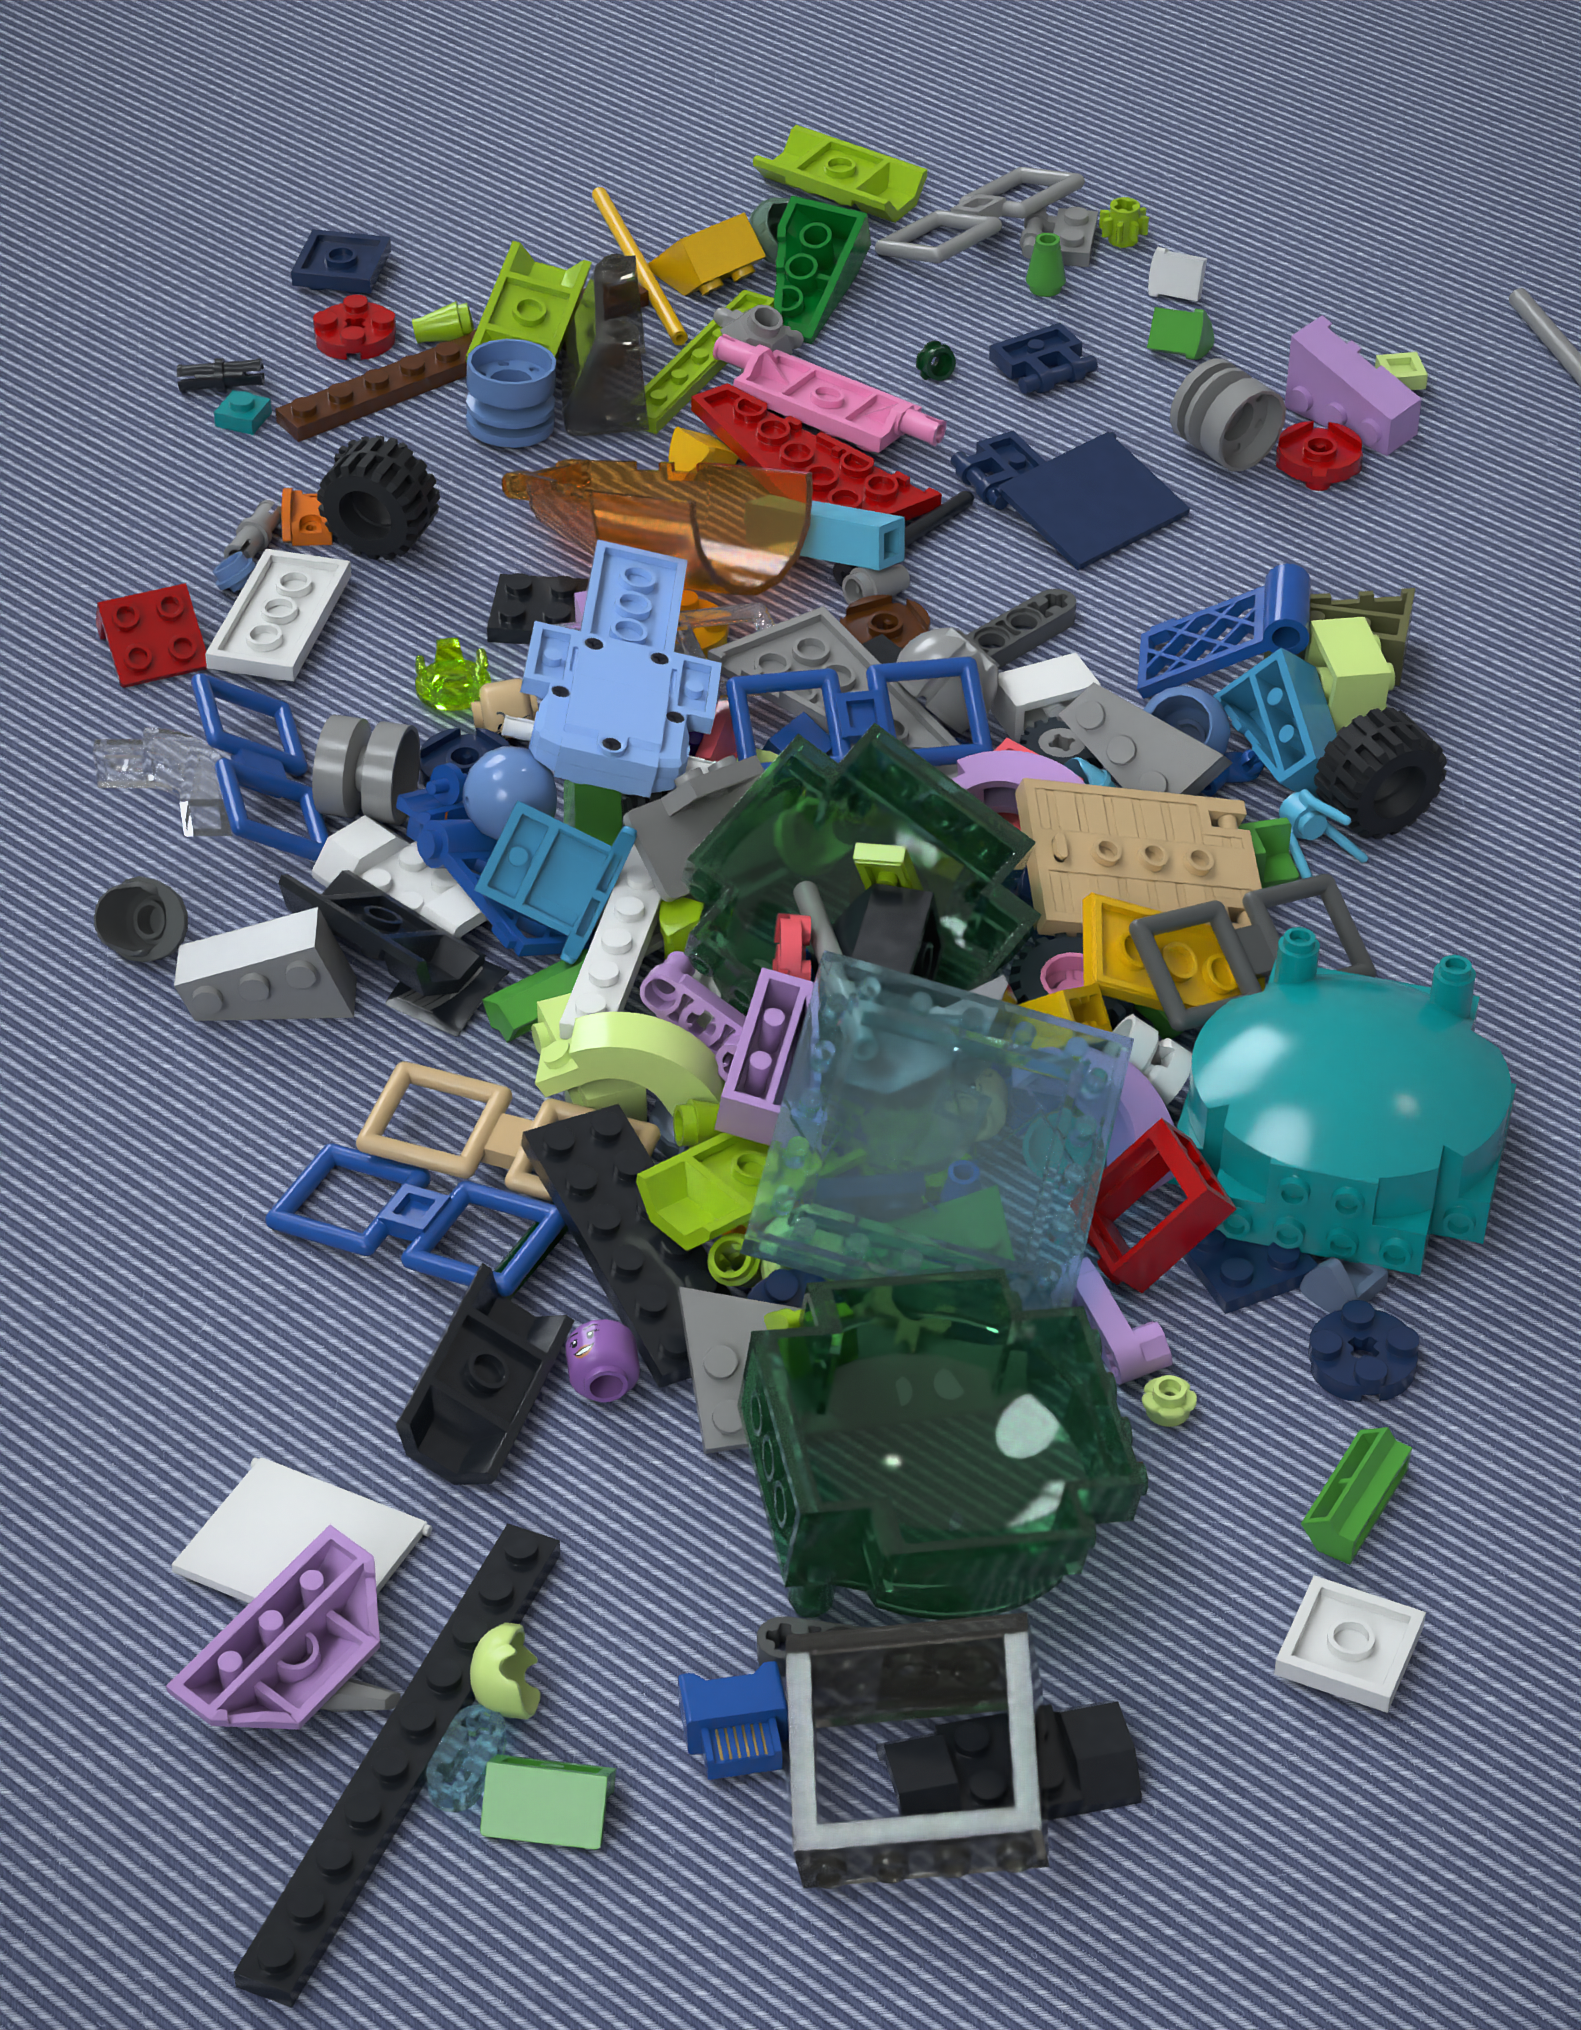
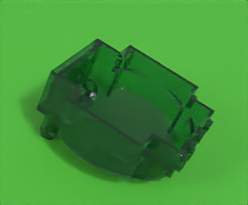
M875 722L839 763L800 734H797L686 859L681 881L686 884V888L691 895L701 901L700 921L689 933L684 954L698 972L704 976L712 977L721 994V999L747 1016L761 969L763 967L772 970L776 946L780 944L774 943L778 913L800 915L793 895L796 885L803 881H810L817 886L832 925L843 911L866 890L853 861L855 844L868 843L906 846L923 890L934 893L945 940V948L926 1010L928 1011L996 979L1033 935L1041 914L1014 895L1012 891L1018 885L1036 842ZM810 942V945L806 946V948L813 954L814 950ZM822 972L815 973L817 979L825 981ZM887 1002L871 1023H868L873 1036H876L910 1018ZM815 1005L819 1063L848 1049L849 1046L836 1010Z
M1004 1268L810 1282L806 1284L799 1318L801 1327L751 1331L737 1407L784 1587L788 1588V1600L795 1612L803 1617L815 1618L827 1612L833 1604L837 1586L865 1591L876 1608L923 1619L966 1620L993 1616L1014 1610L1033 1602L1051 1591L1062 1582L1064 1575L1082 1574L1088 1550L1094 1548L1096 1544V1524L1133 1521L1140 1497L1147 1494L1148 1475L1146 1467L1142 1461L1136 1460L1132 1448L1130 1421L1127 1416H1121L1116 1402V1380L1112 1372H1106L1101 1358V1337L1096 1328L1091 1329L1084 1306L1022 1311L1020 1295L1018 1291H1011Z

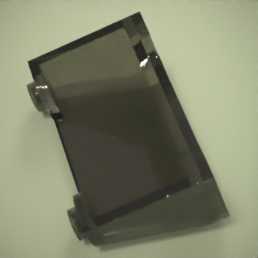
M610 254L596 264L561 348L562 414L565 430L570 434L588 436L649 430L641 354L646 353L636 255Z

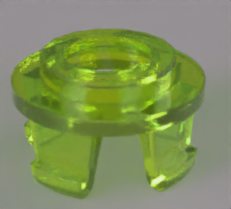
M459 638L436 640L434 663L426 667L424 656H416L415 671L417 677L415 680V690L417 697L425 705L438 710L459 711L471 708V702L480 701V688L486 683H491L490 674L486 670L489 667V661L485 650L480 648L476 651L475 663L464 660Z

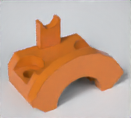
M283 488L281 505L283 543H292V546L333 545V532H330L325 525L327 519L320 516L318 507L322 503L317 500V493L303 494L302 490Z

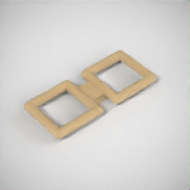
M402 1061L394 1068L356 1139V1147L359 1151L366 1154L463 1179L472 1177L480 1162L509 1169L505 1177V1185L510 1191L552 1201L539 1176L531 1174L534 1167L521 1146L522 1134L524 1131L597 1109L549 1098L542 1103L533 1121L505 1114L512 1101V1092L508 1087ZM409 1084L487 1103L460 1156L382 1136ZM627 1117L651 1158L661 1135L660 1129L655 1124Z

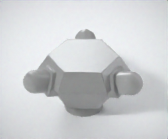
M758 305L743 313L737 309L731 311L728 308L720 307L713 315L715 323L722 327L720 329L722 335L727 334L732 338L755 347L761 344L771 348L772 352L777 349L791 355L793 353L792 349L801 347L804 341L802 333L797 330H791L789 326H783L781 314L768 305Z

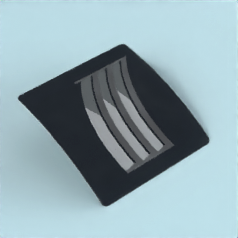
M484 960L483 965L458 993L423 996L399 981L385 1004L453 1036H458L475 1010L482 1003V999L486 998L510 971Z

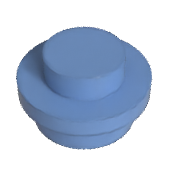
M241 551L223 560L213 570V574L218 579L216 581L217 587L220 590L230 588L232 592L243 588L251 575V571L256 566L254 560L246 558Z

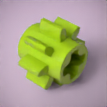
M1129 197L1116 198L1111 201L1110 210H1100L1099 228L1102 229V237H1108L1111 245L1120 248L1132 247L1137 244L1138 235H1148L1149 217L1146 216V208H1140V203L1137 200Z

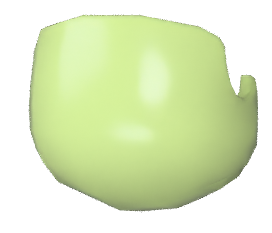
M501 1624L488 1631L480 1639L470 1666V1680L477 1702L487 1712L503 1717L527 1720L534 1716L540 1702L541 1693L537 1688L526 1683L525 1680L526 1670L536 1664L538 1659L523 1645L525 1632L520 1624Z

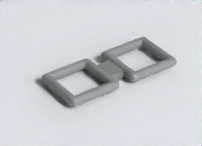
M1018 167L961 197L959 204L950 208L951 211L936 210L880 239L875 244V251L882 256L941 263L998 233L1002 228V222L999 217L1026 218L1082 188L1085 179L1079 173ZM1022 183L1050 186L1021 202L1008 201L1006 197H999V195ZM940 226L967 230L936 247L910 243Z

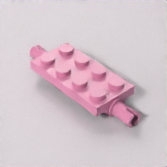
M723 334L715 342L713 348V357L715 359L744 369L743 373L734 379V387L767 403V409L780 413L785 418L790 415L802 421V423L820 429L821 432L831 437H840L857 444L864 451L880 453L904 434L925 441L933 446H936L937 443L939 444L944 437L946 421L922 413L921 406L777 349L772 352L771 348L761 344L755 347L732 338L727 334Z

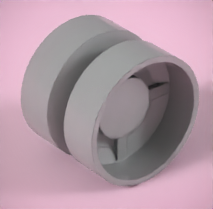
M331 715L326 720L320 733L314 758L312 792L316 810L321 814L353 818L362 807L363 814L377 822L395 825L403 824L408 815L396 808L398 795L416 791L419 779L421 751L419 734L416 727L381 721L372 732L368 720L364 718Z

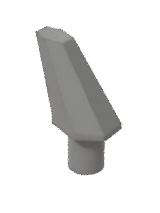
M350 1678L320 1709L331 1712L394 1709L398 1704L400 1693Z

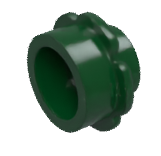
M939 341L928 342L916 358V367L921 371L920 376L924 380L930 378L936 381L945 380L953 373L956 365L955 355L950 347L946 344L941 345Z

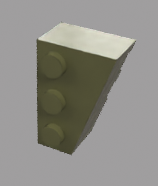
M1415 588L1401 589L1400 596L1374 598L1373 590L1359 591L1358 599L1331 600L1330 593L1311 594L1310 623L1313 620L1365 617L1373 635H1378L1380 639L1381 652L1386 662H1390L1393 665L1395 685L1400 686L1410 634ZM1306 648L1296 656L1305 660ZM1264 652V659L1270 656L1272 652Z

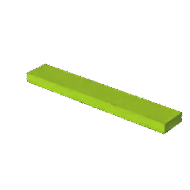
M742 290L725 308L731 311L737 309L742 313L758 305H768L774 308V298ZM714 319L619 411L620 423L657 434L691 400V396L696 395L727 364V362L713 357L715 342L722 336L720 331L722 327L716 324Z

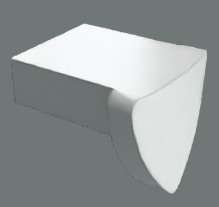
M1157 247L1152 258L1149 273V296L1159 297L1161 294L1198 301L1201 299L1207 258L1171 252L1166 248Z

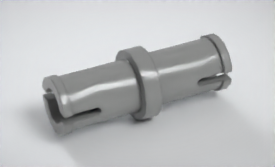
M271 500L260 502L251 517L245 518L238 525L236 537L224 550V558L226 559L241 551L246 558L253 559L257 552L267 548L272 539V532L282 522L281 507L278 505L275 511L270 514L268 511L275 502Z

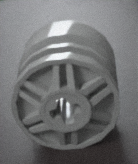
M1213 358L1198 365L1189 373L1176 391L1171 405L1170 423L1175 434L1200 451H1203L1228 470L1244 471L1259 463L1271 451L1279 439L1285 424L1286 407L1283 398L1257 379L1252 378L1228 360Z

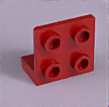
M186 583L97 602L96 627L100 640L107 639L121 687H131L208 669L205 656L207 651Z

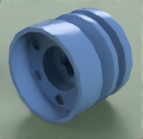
M501 339L478 345L468 354L466 387L469 392L466 400V427L472 436L494 446L517 448L537 444L546 440L553 433L555 424V398L553 394L556 386V359L552 352L540 344L530 341Z

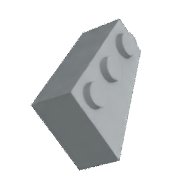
M1094 682L1058 714L1122 788L1196 796L1233 763L1218 751Z

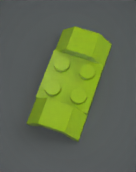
M799 125L792 127L784 151L775 159L771 160L759 155L753 158V166L765 178L793 188H800L806 193H815L832 199L841 205L852 206L856 204L862 212L894 223L917 205L928 169Z
M512 241L466 354L465 362L467 363L468 354L476 346L501 339L526 340L540 344L551 351L557 360L580 302V295L591 270L592 262L583 260L567 270L535 262L520 242Z
M723 1132L638 1173L636 1183L650 1222L688 1251L741 1224L749 1229L812 1197L814 1180L833 1179L865 1163L867 1154L861 1149H857L843 1157H839L821 1143L818 1159Z

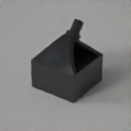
M874 883L843 911L832 924V928L868 1022L895 1027L926 1012L945 948V940L933 892ZM813 953L810 959L814 973H819L821 969L815 953Z

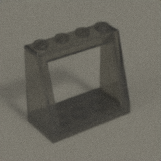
M1027 1612L786 1635L793 1853L803 1888L820 1887L834 1889L849 1884L872 1882L892 1884L906 1879L940 1876L959 1878L966 1874L997 1871L1018 1873L1032 1868L1049 1867L1043 1689ZM1009 1711L1015 1807L818 1824L817 1728Z

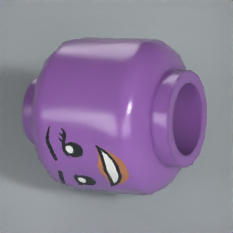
M608 1319L592 1320L580 1325L570 1334L566 1342L568 1375L570 1384L578 1394L597 1402H612L621 1398L635 1387L640 1376V1364L636 1338L627 1326L618 1321Z

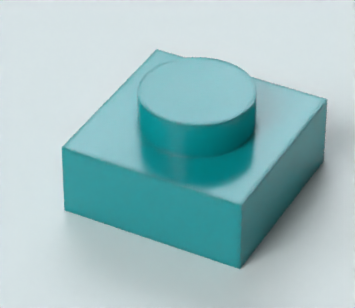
M232 390L214 411L215 427L254 435L272 414L271 399L253 395L246 391Z

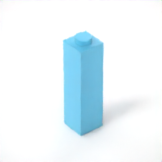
M771 494L748 503L746 519L748 546L878 571L904 561L905 517L780 494Z

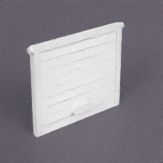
M255 1457L251 1462V1470L172 1563V1572L251 1603L329 1525H332L374 1556L378 1594L423 1535L428 1537L431 1534L432 1526L428 1525L427 1521L262 1457L260 1459Z

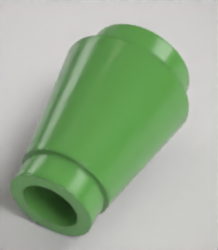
M1041 233L1035 238L1026 282L1029 285L1030 291L1037 296H1055L1061 292L1062 286L1066 282L1060 238L1054 233Z

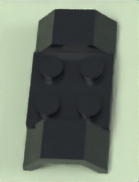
M342 870L322 894L312 890L289 874H282L280 876L278 884L289 911L298 913L318 907L333 935L353 941L361 947L360 951L365 956L385 961L391 976L423 996L458 993L484 963L485 954L350 870Z
M482 1263L477 1269L461 1302L447 1323L395 1424L406 1456L453 1485L492 1484L497 1478L575 1320L567 1315L541 1317L532 1315L499 1294L492 1268Z
M1104 1701L1053 1711L1051 1704L935 1725V1733L876 1744L879 1761L886 1762L897 1798L902 1839L905 1848L1138 1804L1142 1800L1136 1750L1118 1701Z

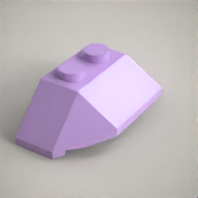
M329 1525L166 1685L167 1692L211 1726L300 1730L380 1648L374 1556L332 1525Z

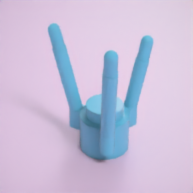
M1307 789L1293 793L1283 801L1279 809V817H1286L1291 823L1289 850L1302 879L1312 877V874L1297 841V837L1314 840L1325 833L1361 863L1367 862L1368 856L1326 819V817H1329L1343 825H1349L1351 823L1349 816L1315 798Z

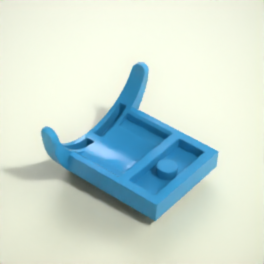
M517 800L474 891L567 935L560 959L569 964H574L593 931L636 840L637 830L626 825L623 826L612 846Z

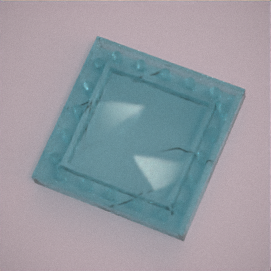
M824 950L740 1253L866 1289L879 1277L891 1282L892 1297L901 1298L905 1301L930 1308L937 1301L946 1300L957 1304L954 1315L1058 1344L1067 1328L1134 1039Z

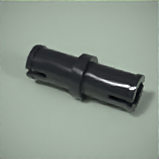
M215 358L214 363L177 365V377L194 376L195 378L181 379V381H178V387L180 392L216 388L218 392H227L228 387L264 386L265 373L247 374V372L264 369L262 358H257L256 360L225 362L224 358Z

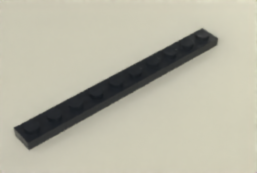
M507 1523L235 1969L234 1979L237 1988L291 2008L294 2006L476 1699L471 1687L470 1666L480 1639L488 1631L501 1624L521 1623L560 1557V1540Z

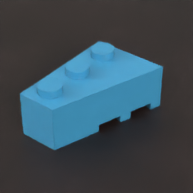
M1281 647L1217 692L1213 697L1219 700L1232 720L1231 724L1253 746L1252 750L1281 785L1294 792H1301L1303 789H1307L1315 798L1320 799L1316 793L1318 787L1314 784V776L1319 772L1316 766L1319 759L1325 754V747L1329 741H1333L1336 738L1337 732L1316 667Z

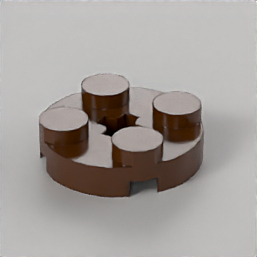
M872 595L858 599L846 608V616L840 619V623L861 644L883 634L898 647L904 649L912 639L921 633L930 631V617L920 604L906 599V605L892 603V595Z

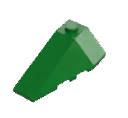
M792 195L777 229L778 250L776 257L774 309L781 314L783 326H789L791 330L801 332L804 338L803 342L812 344L858 275L871 246L868 213Z

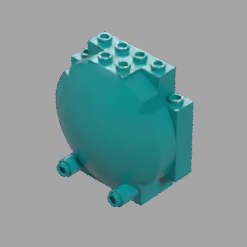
M1304 927L1290 928L1278 941L1277 958L1264 991L1231 999L1219 1008L1205 1023L1194 1044L1189 1091L1177 1129L1193 1140L1237 1208L1215 1229L1220 1230L1226 1235V1238L1267 1246L1275 1242L1278 1246L1286 1249L1299 1247L1302 1253L1328 1258L1335 1257L1354 1263L1361 1262L1415 1275L1421 1274L1430 1234L1484 1244L1510 1126L1516 1084L1511 1083L1509 1069L1500 1049L1474 1032L1480 996L1473 995L1476 972L1471 962L1460 955L1443 957L1440 963L1434 967L1431 987L1317 967L1320 944L1315 934ZM1175 1177L1168 1181L1170 1184L1179 1185Z

